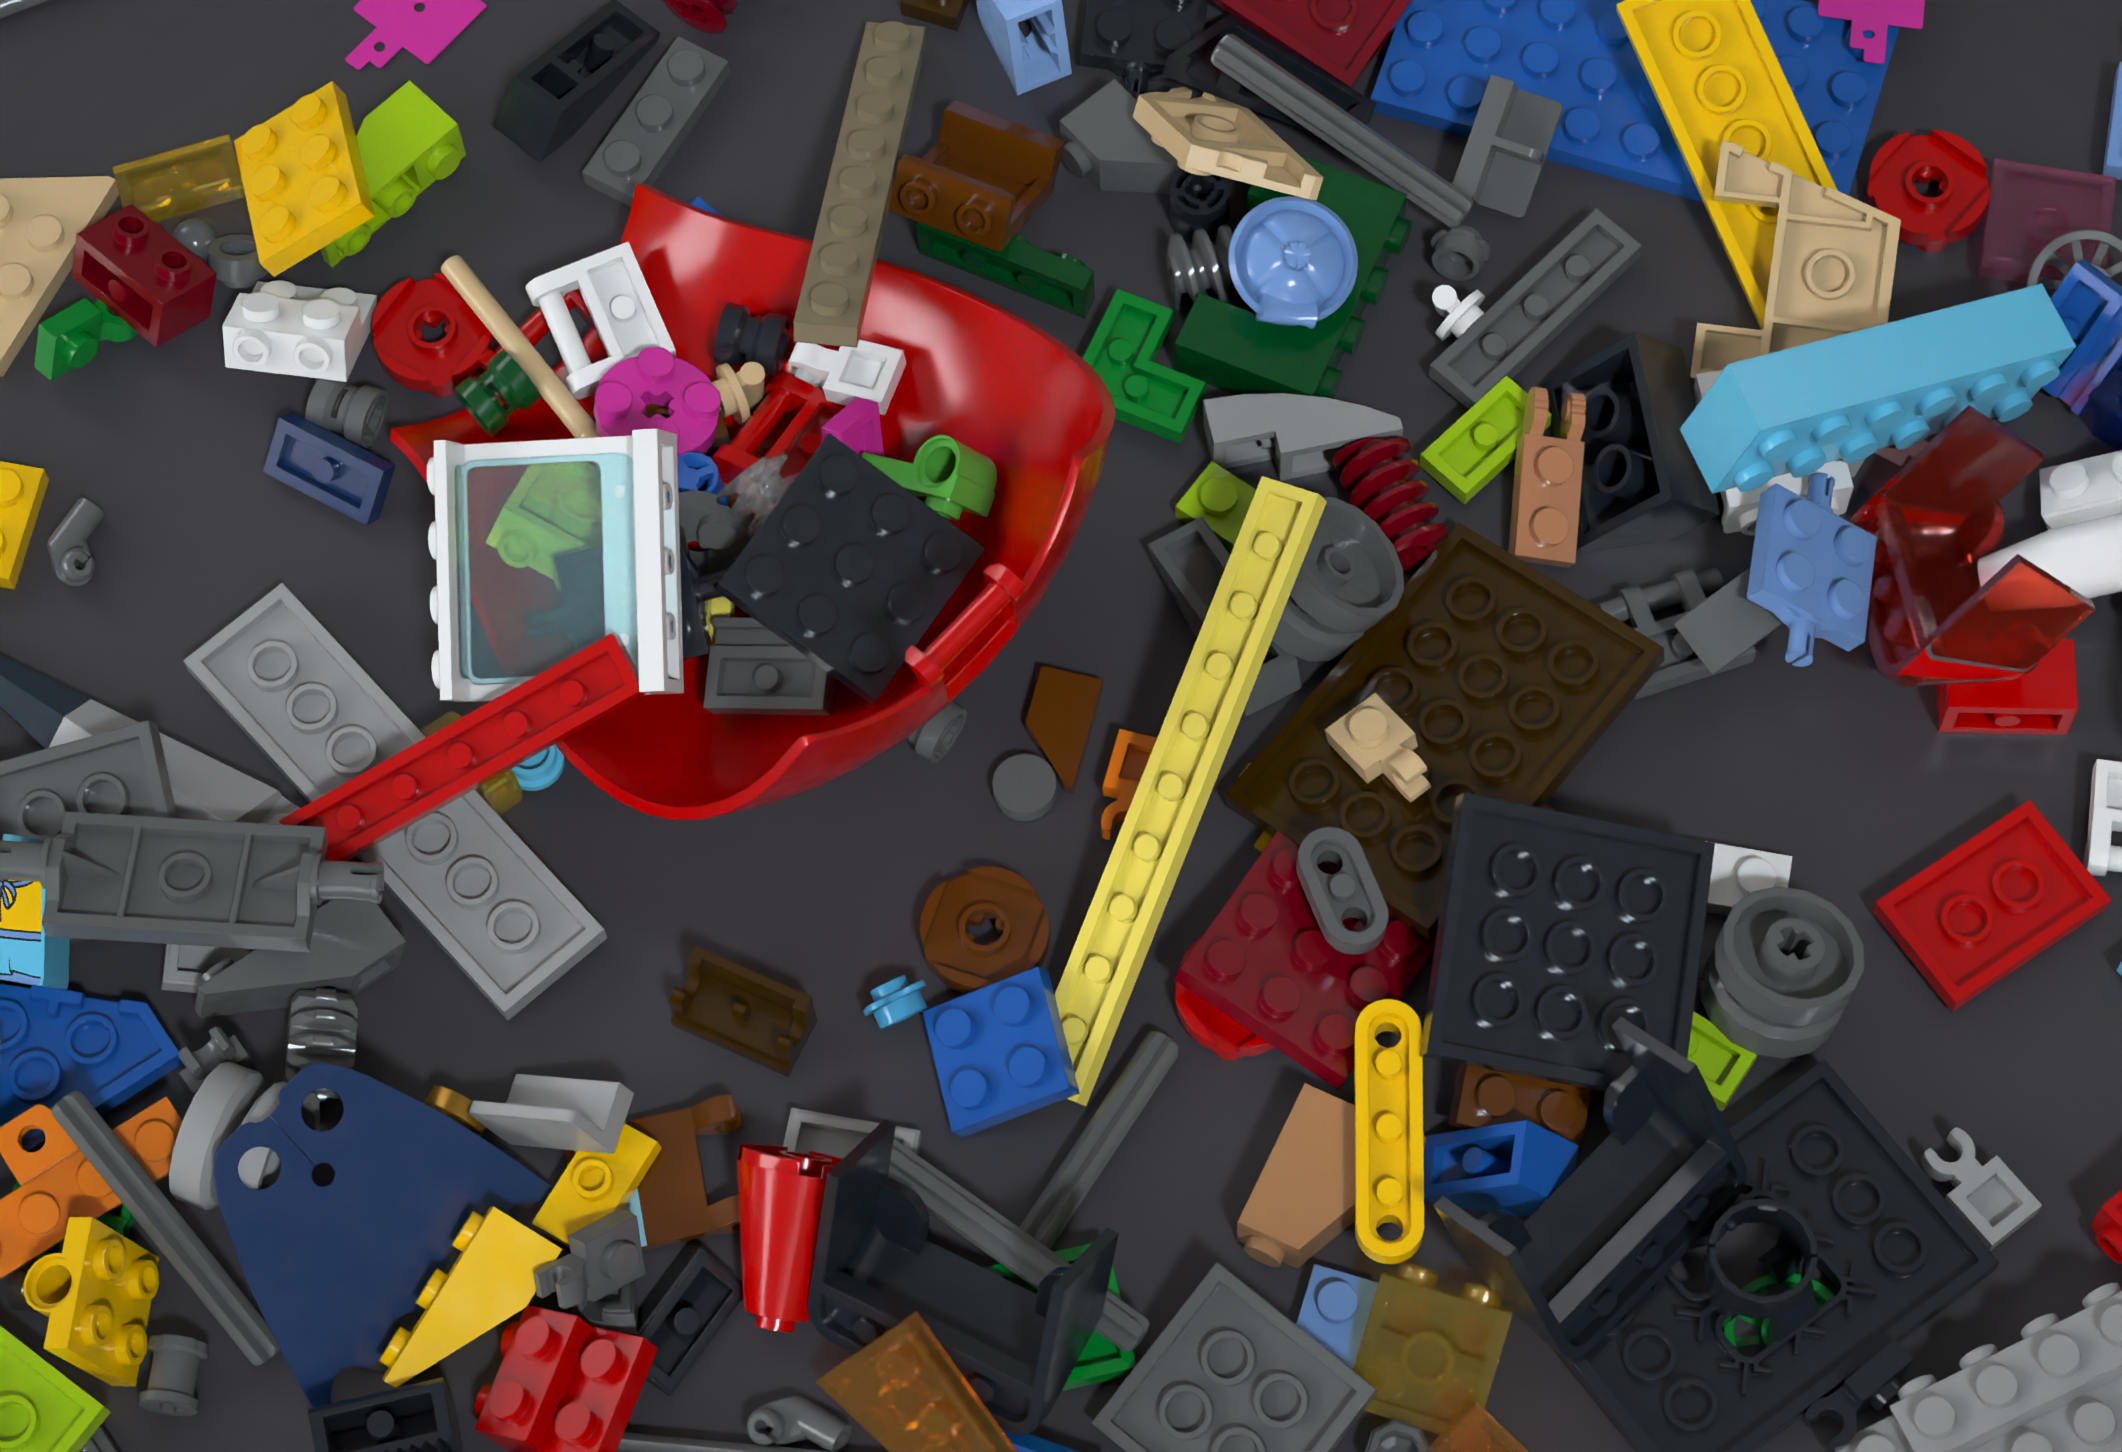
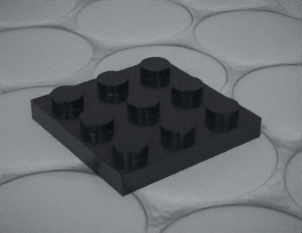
M829 433L714 590L872 705L904 663L906 650L911 645L914 647L917 645L986 548Z

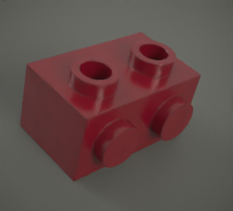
M133 204L77 233L72 278L156 348L210 317L217 273L202 258L192 254L169 235L159 223L152 221Z

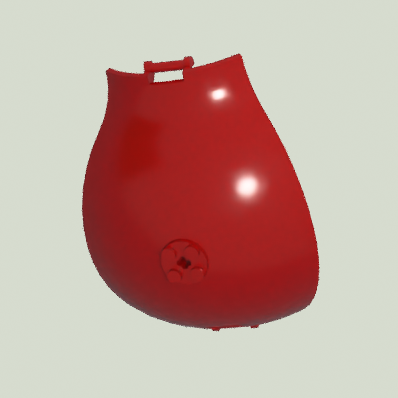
M636 184L630 214L620 244L629 242L676 349V358L697 367L711 382L717 380L716 367L721 364L714 362V343L721 314L725 305L730 302L749 307L753 317L757 315L765 316L769 312L790 316V338L780 372H786L795 376L798 368L789 365L788 362L796 345V342H794L793 322L813 240L729 219L682 202L649 184ZM877 259L859 339L903 350L907 362L886 414H880L884 455L887 458L913 464L919 448L928 439L937 435H946L989 457L996 466L997 482L994 489L996 494L988 517L962 511L959 521L947 519L986 549L915 647L911 645L906 650L904 663L872 705L836 679L832 716L712 714L703 708L709 654L683 660L684 693L642 695L555 745L589 780L619 802L645 814L671 820H703L769 805L813 790L857 769L913 734L951 704L986 670L1008 645L1042 599L1072 546L1086 516L1102 473L1116 413L1109 390L1092 367L1067 345L1010 311L932 277ZM579 288L566 293L563 298L568 310L570 311L574 308L585 322L591 326L581 339L591 363L593 364L608 358ZM540 306L518 327L533 346L550 331ZM817 344L835 351H839L840 346ZM501 345L494 352L487 349L477 359L478 364L486 371L487 362L504 349ZM562 360L552 370L569 390L565 381L569 373ZM743 360L735 367L731 366L735 373L739 372L746 363V360ZM765 374L764 390L773 378L772 375ZM595 394L586 398L576 399L594 421ZM543 397L527 410L517 409L508 416V425L493 437L477 423L466 408L449 416L421 424L391 428L390 441L407 456L426 483L427 464L429 459L434 457V440H448L460 444L575 439ZM750 410V414L752 415L755 412V410ZM799 411L785 412L753 456L763 460ZM730 415L724 419L732 442L745 423L739 424L733 415ZM593 461V462H588V463H590V464L596 466L597 468H599L594 461ZM531 465L474 468L469 474L472 599L490 642L509 678L534 677L579 652L569 633L541 639L537 642H533L529 634L532 630L552 626L553 623L550 622L528 628L527 615H536L563 608V593L557 587L556 580L530 566L527 568H516L509 565L502 558L499 549L487 543L505 506ZM721 480L728 493L729 508L736 511V503L744 507L753 515L759 527L779 502L741 482L733 485ZM698 541L688 543V549L692 551L703 552L711 549L702 548ZM735 605V617L753 618Z

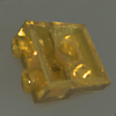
M1401 1262L1397 1272L1384 1269L1353 1369L1379 1390L1378 1394L1364 1411L1392 1420L1396 1419L1418 1426L1421 1429L1474 1445L1514 1310L1501 1305L1503 1299L1491 1287L1473 1282H1465L1461 1293L1436 1285L1439 1273L1423 1266Z

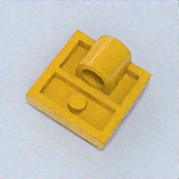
M69 1217L62 1253L45 1255L37 1260L28 1270L24 1280V1296L27 1303L36 1311L49 1317L43 1349L111 1386L136 1387L140 1363L144 1360L147 1352L146 1329L151 1302L159 1287V1257L93 1217Z

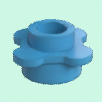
M902 975L871 990L870 994L874 1003L866 1006V1009L863 1010L865 1017L873 1014L880 1030H883L925 1010L928 1006L920 992L926 986L924 979L910 985L906 976Z

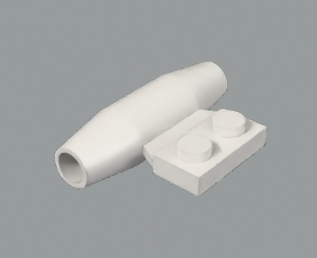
M2122 450L2039 469L2041 515L2048 530L1978 559V576L1987 605L1990 608L2066 604L2122 592Z

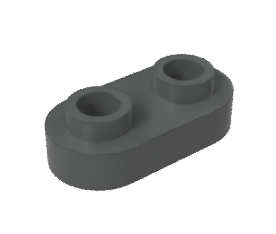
M1324 827L1314 830L1304 838L1299 847L1296 871L1325 940L1342 953L1352 955L1367 953L1377 947L1382 941L1389 917L1388 907L1360 843L1352 834L1336 827ZM1324 861H1330L1335 863L1340 871L1335 874H1326L1317 865ZM1346 918H1357L1364 924V928L1359 931H1351L1344 927L1342 921Z

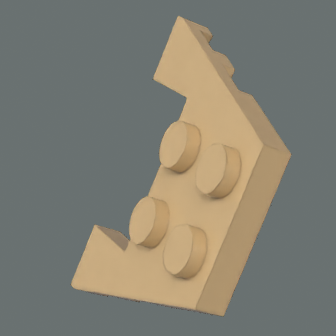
M1721 141L1714 201L1777 208V225L1763 329L1755 330L1697 323L1690 382H1695L1696 374L1724 370L1727 364L1888 323L1901 220L1833 188L1828 187L1826 189L1793 174V170L1774 161L1769 163L1747 153L1739 145Z

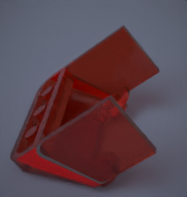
M1970 405L1875 493L1850 520V523L1877 536L1866 627L1875 664L1881 675L1906 688L2003 682L2017 679L2021 675L2031 672L2041 658L2095 611L2093 601L2019 554L2015 555L1982 587L1980 586L1974 564L1978 562L1979 558L1992 553L2000 544L2004 534V515L2000 500L2031 473L2044 458L2042 452Z

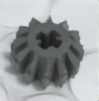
M316 988L315 991L298 990L293 996L287 1023L283 1081L288 1083L302 1069L316 1063L334 1064L353 1070L358 1027V1005L352 994L336 993V989ZM323 1088L313 1091L319 1101H326V1098L341 1099L337 1093L330 1089Z

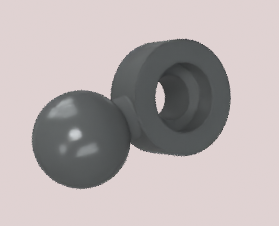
M196 218L187 219L178 224L171 235L192 254L202 258L217 273L216 279L220 280L227 287H251L257 283L258 279L263 278L269 273L259 262L253 235L232 234L219 237L217 231L210 223Z

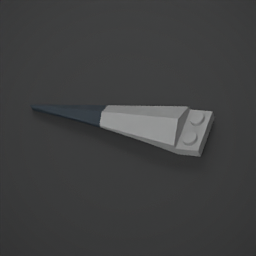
M0 655V708L44 749L139 723ZM159 732L178 818L280 824V819L300 809V807L284 798L279 790Z

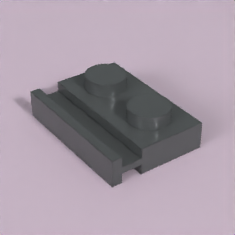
M713 617L712 627L716 629L715 644L710 645L704 709L712 714L832 716L836 678L754 618Z

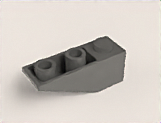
M323 899L322 904L317 905L309 953L255 949L235 963L231 958L220 961L201 977L199 981L201 985L198 986L194 1011L200 1018L287 1008L291 1006V999L298 990L315 991L316 988L336 989V993L352 994L355 996L400 966L406 940L377 904H372V902Z

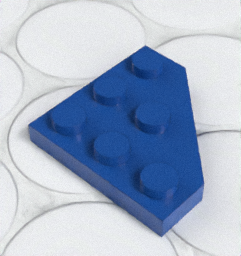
M0 984V1127L35 1105H44L51 1110L57 1102L76 1090L82 1092L99 1115L102 1116L183 1064L179 1058V1051L147 1003L121 999L119 1003L87 998L81 992L37 985L25 988ZM39 1129L28 1131L22 1141L24 1150L27 1152L40 1150L45 1144L44 1132Z

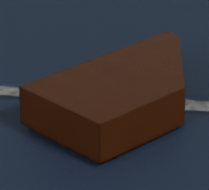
M1041 666L1025 721L1026 731L1037 749L1041 750L1052 767L1063 790L1074 793L1103 692V679Z

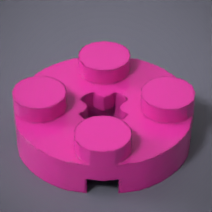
M645 348L637 357L625 359L614 365L598 383L593 410L596 419L595 429L597 436H631L632 430L661 429L677 434V456L687 452L705 454L715 440L721 403L720 392L715 386L711 385L710 379L694 365L673 357L664 348ZM651 404L662 405L668 409L670 417L665 418L660 414H656L648 418L644 415L646 406Z

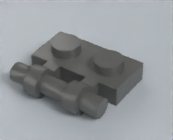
M1716 566L1694 572L1690 567L1673 572L1669 581L1641 589L1637 584L1618 590L1616 598L1596 604L1603 611L1621 622L1626 621L1631 628L1664 647V662L1634 696V700L1712 676L1711 672L1673 624L1706 600L1705 595L1715 593L1724 586L1722 576ZM1677 604L1684 609V613L1656 622L1652 615V612ZM1752 647L1715 674L1753 663L1756 655L1755 648Z

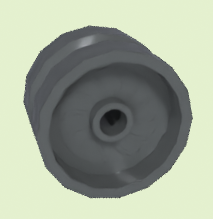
M1323 497L1327 503L1272 639L1286 653L1307 661H1330L1343 653L1360 639L1366 630L1379 623L1398 606L1404 592L1403 568L1394 545L1374 520L1356 506L1335 497Z
M1779 886L1753 891L1733 906L1700 976V1000L1711 1023L1727 1039L1756 1055L1786 1059L1809 1054L1830 1039L1865 969L1864 945L1852 921L1833 903L1806 890Z

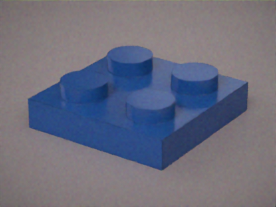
M1035 967L922 1011L952 1133L963 1138L1080 1094L1049 972L1044 969Z

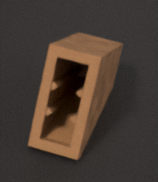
M1304 1083L1237 1222V1242L1245 1245L1244 1251L1250 1257L1272 1267H1280L1283 1262L1298 1269L1355 1222V1105ZM1423 1136L1424 1151L1427 1138L1425 1136Z

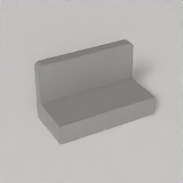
M516 1074L506 1103L473 1101L468 1114L510 1145L614 1154L634 1093L620 1082Z

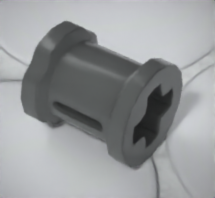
M163 1334L151 1336L148 1349L154 1354L147 1390L139 1393L137 1404L145 1410L164 1415H196L200 1402L194 1398L200 1361L208 1358L209 1345L194 1338L180 1335Z

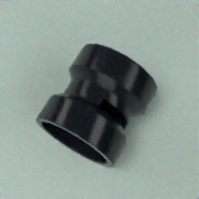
M1181 168L1175 172L1170 182V224L1174 233H1179L1184 241L1192 244L1194 231L1204 229L1212 242L1216 241L1218 228L1226 224L1229 226L1230 182L1228 178L1213 174L1209 176L1196 175Z
M728 302L721 314L716 332L714 362L720 364L728 363L733 367L740 364L743 360H746V363L757 362L763 366L765 374L776 376L782 368L788 348L791 331L790 316L769 312L765 316L757 315L753 317L749 307Z

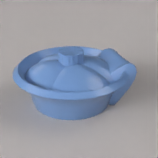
M1297 196L1273 198L1253 208L1236 227L1229 247L1228 262L1232 281L1242 299L1256 312L1255 318L1259 322L1284 326L1301 325L1313 329L1317 321L1331 315L1345 302L1353 289L1357 277V249L1348 227L1336 213L1325 205Z

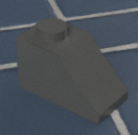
M1113 79L1060 120V139L1065 141L1061 158L1077 177L1085 175L1102 191L1170 194V182L1175 172L1180 169L1177 165L1178 160L1165 148L1155 144L1151 140L1152 135L1133 118L1137 100L1116 79Z

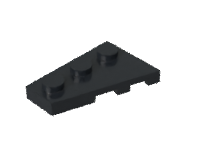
M1230 13L1170 54L1162 73L1163 76L1312 133L1212 64L1211 56L1216 45L1226 34H1234L1365 125L1370 122L1377 105L1374 101L1340 82Z

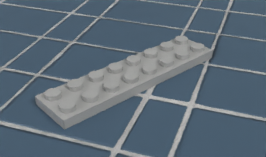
M283 583L183 660L192 676L308 803L426 738ZM475 789L357 855L364 863L383 862L384 886L507 1021L607 939L605 929Z

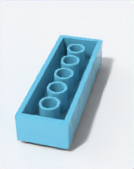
M2038 284L1727 364L1681 426L1680 431L1712 494L1738 487L1740 492H1748L1761 487L1771 480L1772 477L1791 473L1792 477L1799 478L1809 475L1821 468L1825 463L1843 459L1847 464L1855 463L1867 458L1877 449L1895 445L1899 450L1907 449L1922 442L1929 435L1946 431L1949 436H1954L1970 430L1980 421L1997 417L1999 422L2013 420L2032 407L2031 399L2041 387L2058 377L2060 374L2058 367L2076 348V345L2043 284Z

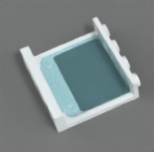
M661 429L632 430L631 436L482 444H460L448 440H434V457H431L427 464V483L431 494L435 496V521L429 527L428 544L431 556L437 561V586H434L431 590L430 611L435 624H438L439 650H436L433 654L431 670L433 682L440 689V700L454 702L492 701L611 633L620 636L639 672V692L646 693L644 695L684 693L677 434Z

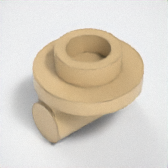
M748 362L741 367L739 372L735 373L728 363L721 364L716 367L717 380L711 382V385L715 386L720 392L721 403L719 412L724 418L733 415L739 424L746 423L751 417L750 410H756L764 400L765 370L757 362Z

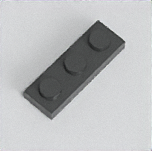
M678 36L582 171L584 183L631 207L636 184H649L652 186L727 80L731 74L729 61Z

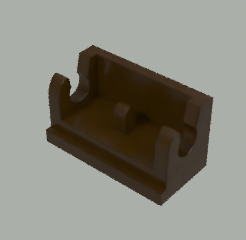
M695 945L687 959V971H689L687 981L682 990L674 987L671 994L670 1004L674 1014L671 1020L672 1025L789 1077L817 1023L812 997Z

